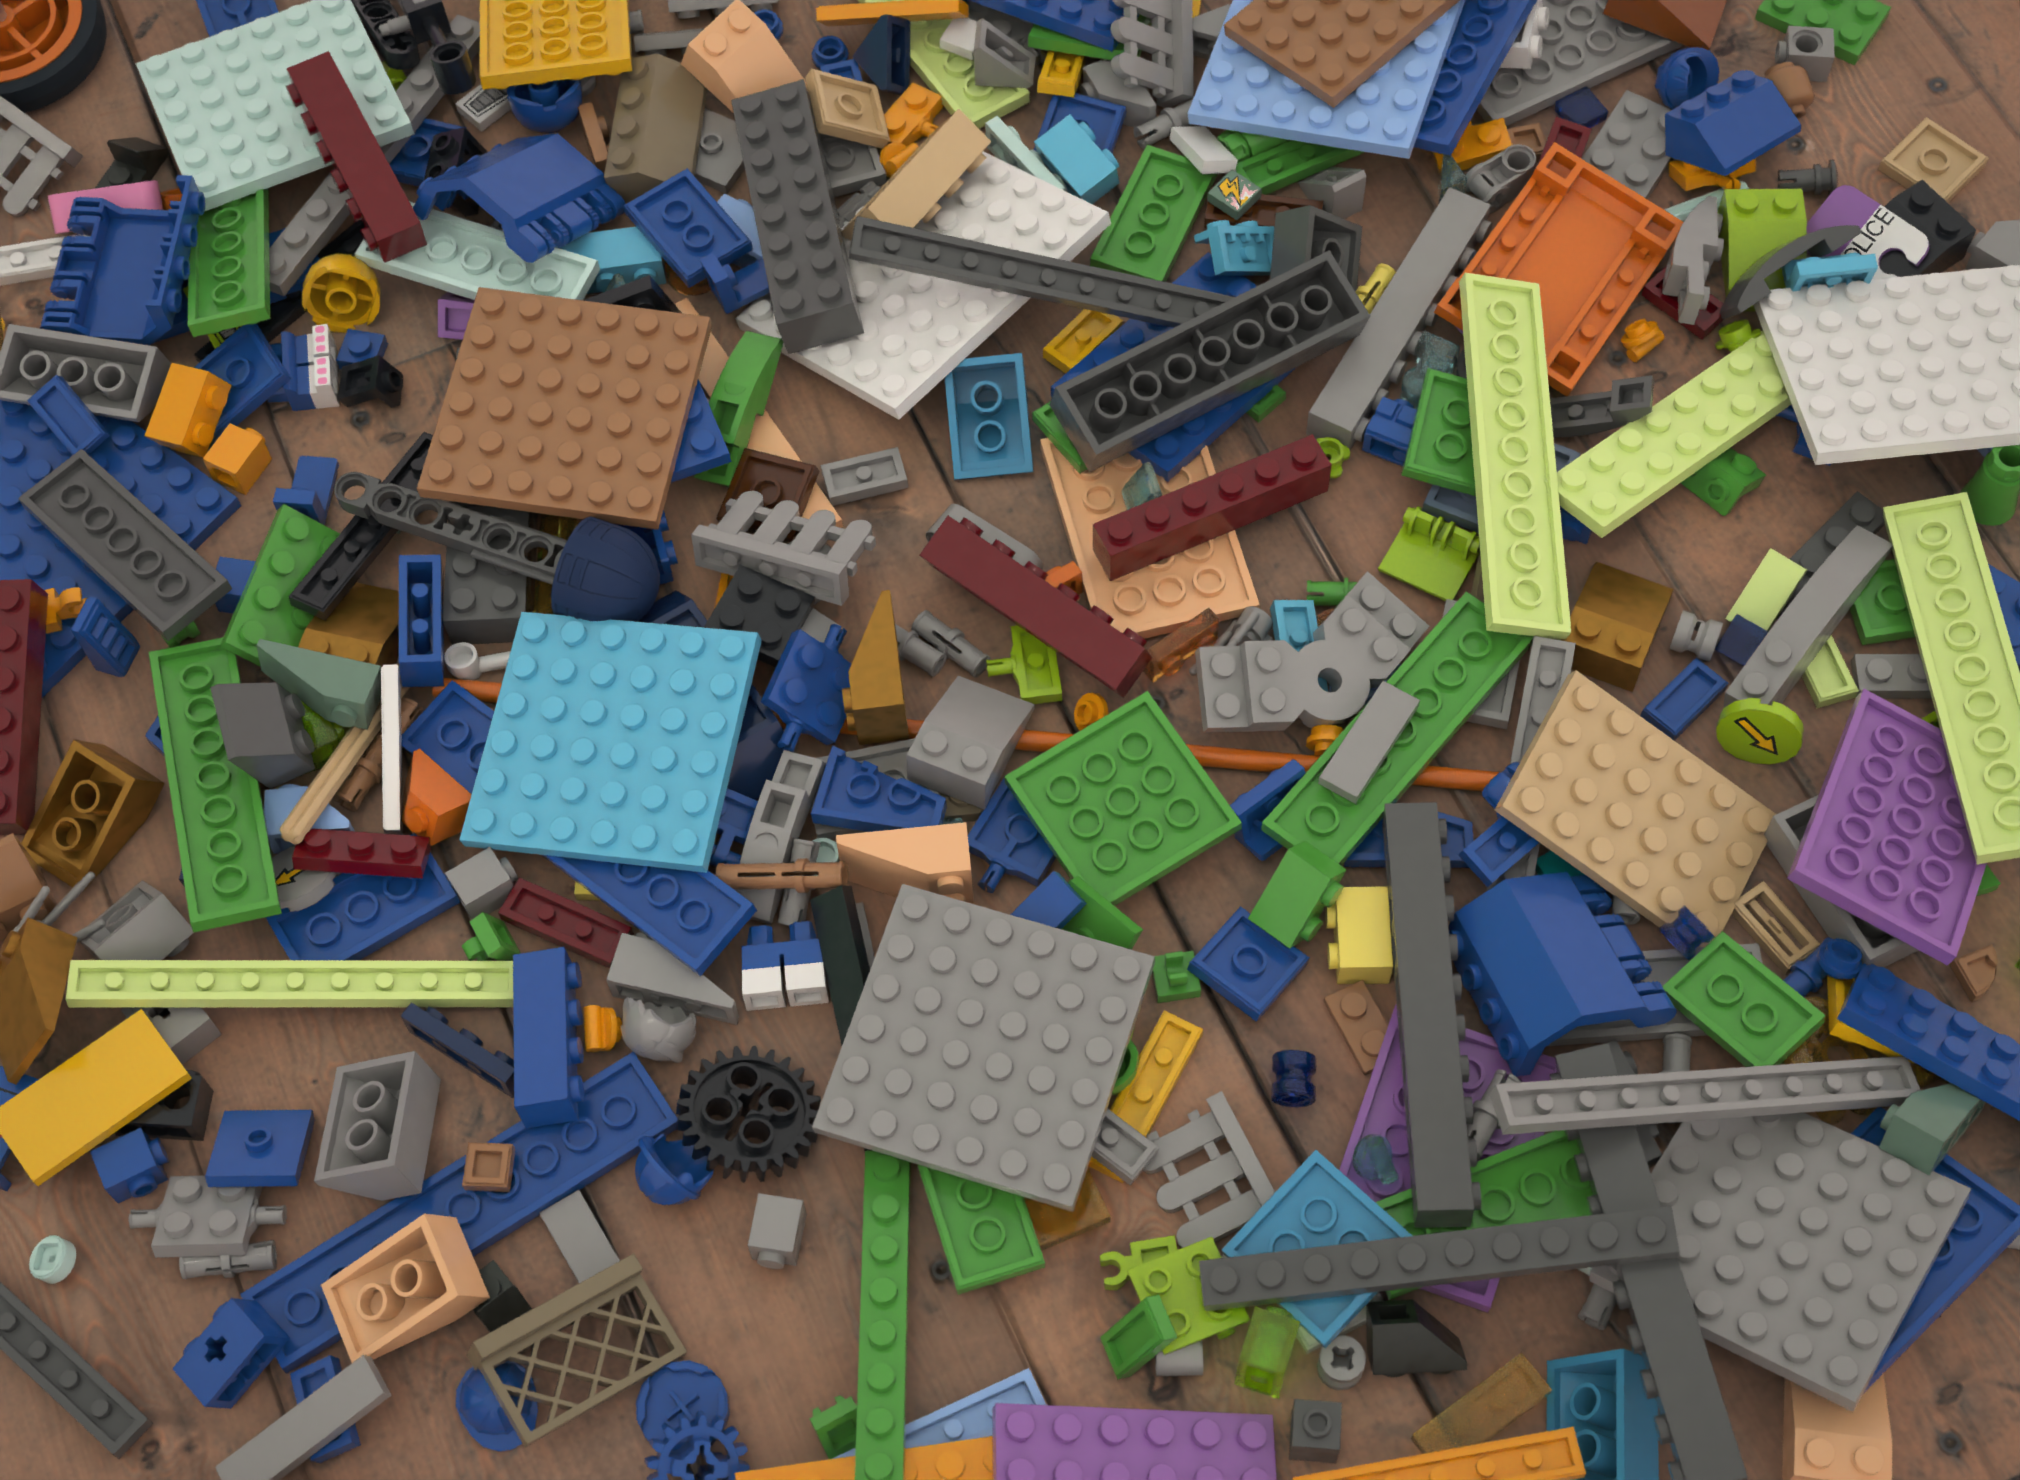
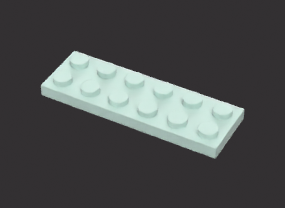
M410 202V204H411V206H412V208H413L414 205H415V203ZM435 209L431 210L428 218L424 221L418 217L427 245L385 263L377 249L369 250L364 239L355 252L356 258L371 268L475 300L479 287L583 300L600 271L598 260L554 247L555 250L533 263L525 262L507 246L502 230Z

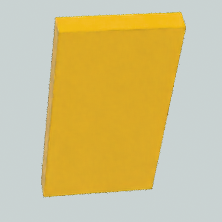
M140 1009L1 1105L0 1134L33 1183L40 1186L191 1080L192 1077L145 1012Z

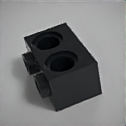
M186 1069L192 1077L191 1080L115 1132V1135L123 1136L141 1127L149 1138L204 1141L214 1091L200 1073ZM183 1097H190L188 1103L184 1107L180 1109H174V1106L179 1099Z

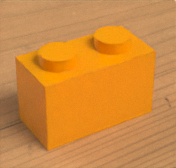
M171 363L144 436L162 446L169 447L171 450L204 458L214 438V432L223 408L227 403L232 385L209 371Z

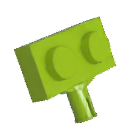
M1018 625L1010 626L1013 645L1010 657L993 660L987 659L988 677L1013 674V678L1019 687L1020 699L1032 704L1062 701V688L1056 651Z

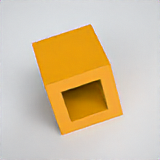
M229 423L204 456L203 461L214 481L246 495L272 461V458L265 445L266 440L259 432L248 427L244 430Z

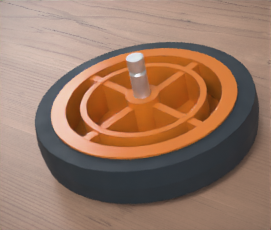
M0 0V96L22 112L28 113L58 101L77 88L92 72L105 46L107 29L101 1Z

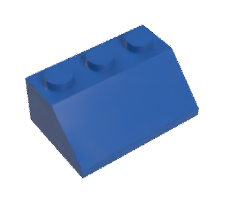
M1741 70L1733 73L1731 77L1717 85L1710 86L1696 97L1682 102L1680 106L1665 114L1666 156L1726 176L1801 132V124L1772 80L1757 76L1749 70Z

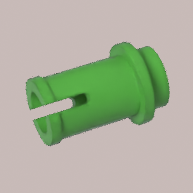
M1344 577V582L1307 580V592L1324 593V595H1307V600H1314V606H1337L1357 582H1349V577Z

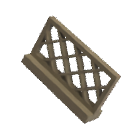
M635 1254L624 1258L472 1343L467 1353L469 1361L475 1371L480 1369L525 1448L656 1373L668 1363L675 1362L686 1355V1349L640 1273L643 1268ZM633 1290L636 1291L644 1305L641 1320L616 1314L619 1299ZM612 1303L610 1312L601 1310V1308ZM649 1315L655 1324L647 1322ZM592 1316L607 1321L602 1343L576 1336L581 1319ZM613 1322L639 1329L633 1351L608 1345ZM572 1325L570 1334L560 1332ZM644 1332L661 1335L671 1351L659 1358L639 1353ZM551 1338L568 1343L562 1365L536 1359L540 1342ZM573 1345L599 1351L594 1374L568 1367ZM532 1347L530 1357L521 1355L522 1352ZM605 1353L631 1360L625 1378L617 1381L600 1376ZM506 1361L527 1365L522 1387L517 1388L503 1384L494 1368ZM637 1362L646 1364V1366L635 1371ZM533 1367L559 1374L553 1397L527 1390ZM565 1376L591 1383L588 1397L585 1401L577 1404L559 1399ZM597 1385L607 1387L595 1394ZM510 1395L519 1397L517 1406L514 1404ZM525 1399L551 1406L547 1422L532 1431L529 1430L521 1416ZM557 1408L567 1410L555 1417Z

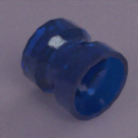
M1301 1050L1276 1052L1272 1057V1071L1276 1074V1081L1271 1087L1272 1102L1280 1106L1295 1108L1306 1107L1315 1103L1316 1086L1311 1081L1312 1076L1316 1073V1056Z

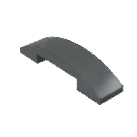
M1843 225L1820 229L1791 240L1765 254L1746 270L1730 290L1720 310L1723 320L1742 313L1772 293L1764 281L1766 277L1807 250L1812 257H1822L1834 252L1861 234L1860 227L1856 225Z
M1653 376L1612 380L1611 391L1550 398L1553 437H1573L1604 432L1624 426L1629 422H1634L1651 413L1654 389Z

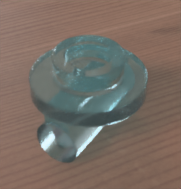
M1369 1134L1363 1137L1356 1145L1353 1153V1167L1356 1173L1368 1180L1380 1179L1382 1184L1395 1182L1398 1179V1174L1392 1162V1147L1389 1141L1377 1134Z

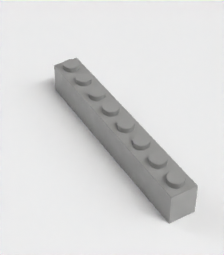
M1451 187L1448 188L1370 313V318L1361 334L1355 337L1310 409L1306 430L1307 435L1313 434L1316 439L1324 437L1335 438L1342 445L1347 446L1349 450L1352 449L1356 440L1360 442L1364 440V434L1370 422L1369 419L1374 411H1376L1382 397H1389L1388 388L1392 382L1395 384L1400 382L1407 367L1405 360L1409 354L1416 355L1424 340L1425 334L1423 331L1426 326L1433 327L1439 316L1434 311L1438 303L1454 283L1459 272L1465 270L1475 256L1476 250L1474 248L1477 243L1483 244L1488 238L1493 225L1492 222L1488 221L1491 204Z

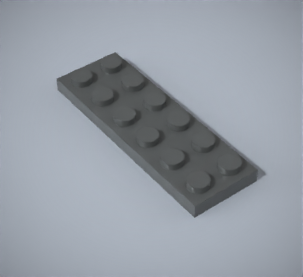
M83 449L76 452L18 498L22 506L167 641L172 639L232 590L231 585L224 576Z

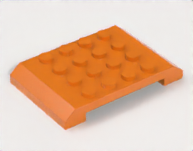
M1554 142L1535 168L1531 178L1459 278H1456L1438 303L1434 313L1463 331L1459 281L1465 272L1539 283L1549 386L1563 395L1569 396L1673 245L1683 221Z

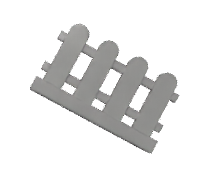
M1112 0L1115 5L1124 8V17L1113 21L1111 24V33L1114 39L1124 44V52L1112 58L1111 67L1117 77L1124 79V86L1133 88L1139 84L1152 89L1153 96L1157 97V105L1164 108L1173 107L1194 98L1192 0ZM1137 14L1152 19V26L1138 22ZM1137 49L1151 53L1152 62L1138 57Z
M0 96V122L5 118L12 123L7 131L0 127V186L8 191L3 199V207L13 216H22L29 208L37 211L41 205L36 200L52 177L59 181L64 173L59 170L63 162L65 161L75 168L83 155ZM34 139L43 145L37 153L29 148ZM24 155L31 162L13 184L6 179V176L21 156Z
M757 491L744 492L737 500L730 498L726 503L727 513L718 525L710 523L707 527L699 524L691 534L696 566L734 576L739 566L742 565L815 596V599L840 606L849 597L847 575L854 577L858 571L857 559L865 549L872 551L876 546V538L872 534V525L866 520H855L846 529L836 527L835 515L828 510L817 511L809 519L800 517L799 506L794 501H781L773 510L765 508L763 496ZM755 520L763 522L754 535L746 533ZM791 530L799 531L790 545L782 543ZM828 539L836 541L827 555L819 553Z
M1222 1091L1206 1099L1211 1112L1200 1116L1196 1109L1187 1114L1191 1122L1162 1137H1159L1157 1131L1146 1135L1151 1142L1159 1147V1150L1143 1171L1148 1174H1155L1164 1170L1170 1181L1161 1186L1157 1191L1156 1199L1160 1208L1167 1213H1175L1184 1209L1190 1220L1183 1224L1176 1234L1177 1242L1181 1248L1211 1236L1214 1242H1217L1240 1230L1275 1193ZM1226 1138L1231 1150L1221 1155L1215 1143ZM1205 1148L1211 1161L1179 1176L1174 1164ZM1246 1177L1252 1189L1241 1195L1235 1182ZM1225 1187L1231 1200L1200 1216L1194 1203Z

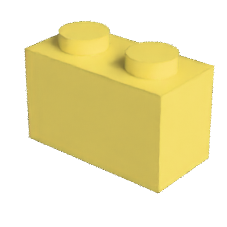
M1388 886L1344 887L1335 903L1329 908L1325 906L1326 929H1334V943H1328L1327 949L1328 968L1336 969L1337 984H1354L1361 980L1365 984H1389L1393 970Z

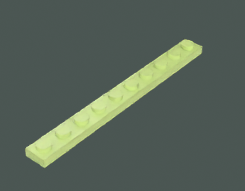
M70 960L65 1000L68 1008L408 1007L411 1002L418 1007H513V961Z

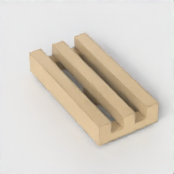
M1764 881L1742 895L1734 903L1736 906L1732 915L1750 936L1759 943V946L1785 975L1790 972V967L1796 961H1804L1820 945ZM1757 897L1765 903L1804 948L1800 950L1783 931L1781 925L1773 917H1770L1755 900Z

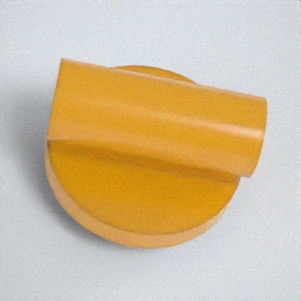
M892 142L884 146L880 153V163L883 165L886 175L890 178L919 146L916 143H911L906 147L899 142Z
M1639 319L1625 328V334L1622 336L1621 342L1627 349V357L1636 363L1665 339V336L1659 329L1656 321L1647 322L1646 319Z
M1087 693L1078 700L1074 710V720L1079 731L1109 714L1106 700L1100 693Z
M598 1005L583 1007L585 1051H611L615 1043H618L622 1036L621 1018L616 1016L612 1007H601Z

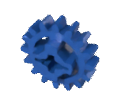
M703 1411L697 1412L695 1422H689L683 1413L678 1414L679 1426L675 1429L664 1423L662 1425L663 1432L666 1435L664 1440L651 1438L649 1442L657 1451V1455L645 1458L646 1466L656 1470V1472L646 1477L647 1480H668L667 1474H671L674 1477H682L683 1480H717L718 1478H722V1480H736L735 1473L749 1471L750 1467L747 1462L738 1459L739 1456L748 1451L747 1446L743 1442L732 1443L739 1435L736 1428L731 1426L722 1431L724 1419L716 1415L711 1423H707V1418ZM710 1436L715 1437L724 1445L727 1455L711 1451ZM688 1437L687 1442L677 1451L672 1450L679 1441ZM700 1452L707 1465L699 1466L694 1478V1474L687 1464L695 1463Z

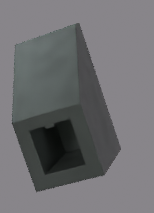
M1413 1299L1373 1301L1366 1304L1367 1354L1373 1375L1400 1377L1406 1373L1420 1372L1443 1375L1456 1370H1467V1361L1459 1337Z

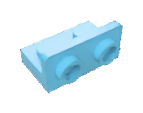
M1221 220L1207 224V230L1194 235L1195 244H1210L1215 275L1270 276L1274 226H1258L1257 221H1246L1230 226L1228 220Z
M1848 253L1845 255L1792 260L1781 268L1786 288H1791L1793 292L1800 291L1804 286L1809 288L1813 285L1827 284L1828 288H1831L1836 284L1844 282L1848 285L1852 281H1863L1869 284L1878 269L1875 254L1860 255L1858 253Z

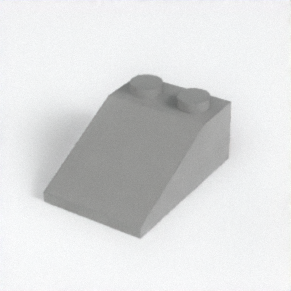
M957 676L924 720L906 755L907 780L985 810L1035 709V704Z

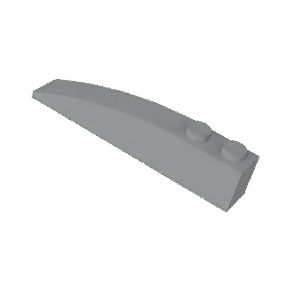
M1857 525L1818 568L1767 633L1726 690L1724 707L1734 701L1747 698L1761 699L1760 704L1771 706L1773 701L1782 704L1891 552L1892 543Z

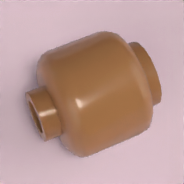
M1783 62L1772 66L1765 72L1764 78L1772 80L1796 118L1803 117L1806 114L1805 109L1813 103L1815 97L1807 71L1801 66H1795L1793 62Z

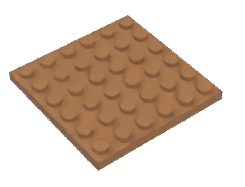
M479 287L418 482L417 491L420 497L576 519L594 517L613 524L658 530L712 328L710 317Z

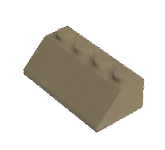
M660 54L632 58L633 71L621 73L604 179L624 199L625 204L687 168L695 176L708 89L685 69L681 62Z

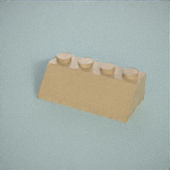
M958 109L923 141L842 230L843 237L852 241L857 216L914 228L920 220L926 224L942 208L937 201L943 195L949 199L963 185L964 181L960 176L965 170L970 174L973 173L986 159L982 152L992 141Z

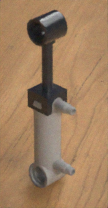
M397 0L405 15L380 25L381 35L384 37L390 34L395 35L410 29L418 44L431 40L434 48L430 52V60L440 90L446 94H460L470 90L477 81L466 45L460 41H447L445 37L446 34L452 33L442 0Z

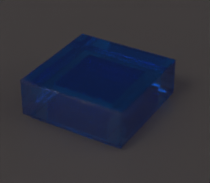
M1587 86L1556 101L1554 108L1555 112L1562 119L1588 128L1605 121L1608 115V110Z
M1736 614L1715 650L1744 667L1768 631Z

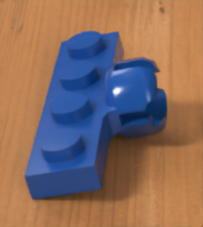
M1516 761L1506 766L1503 772L1498 773L1484 787L1482 796L1494 810L1520 762ZM1497 812L1496 822L1458 855L1487 888L1540 843Z

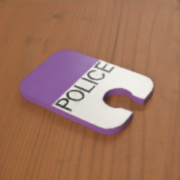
M1850 185L1837 187L1807 223V234L1833 226H1859L1862 231L1861 234L1834 252L1822 257L1845 255L1848 253H1858L1860 255L1875 254L1878 269L1872 280L1897 277L1894 274L1884 273L1880 269V260L1889 251L1898 250L1903 252L1907 260L1916 267H1918L1929 252L1930 244L1928 238L1921 231Z

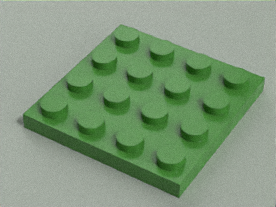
M1148 691L1004 776L1005 784L1070 879L1077 876L1080 877L1114 906L1242 829V822Z

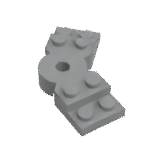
M1367 571L1314 631V642L1307 644L1299 652L1285 640L1244 641L1240 646L1199 647L1195 651L1203 733L1284 731L1297 718L1303 720L1301 723L1310 728L1317 725L1340 726L1363 707L1368 698L1370 688L1378 687L1382 681L1388 678L1430 626ZM1318 677L1329 682L1331 692H1327L1320 687Z

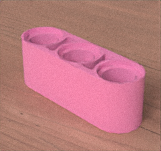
M158 180L48 195L55 234L72 232L67 228V222L70 217L73 200L77 197L103 198L121 208L163 210Z

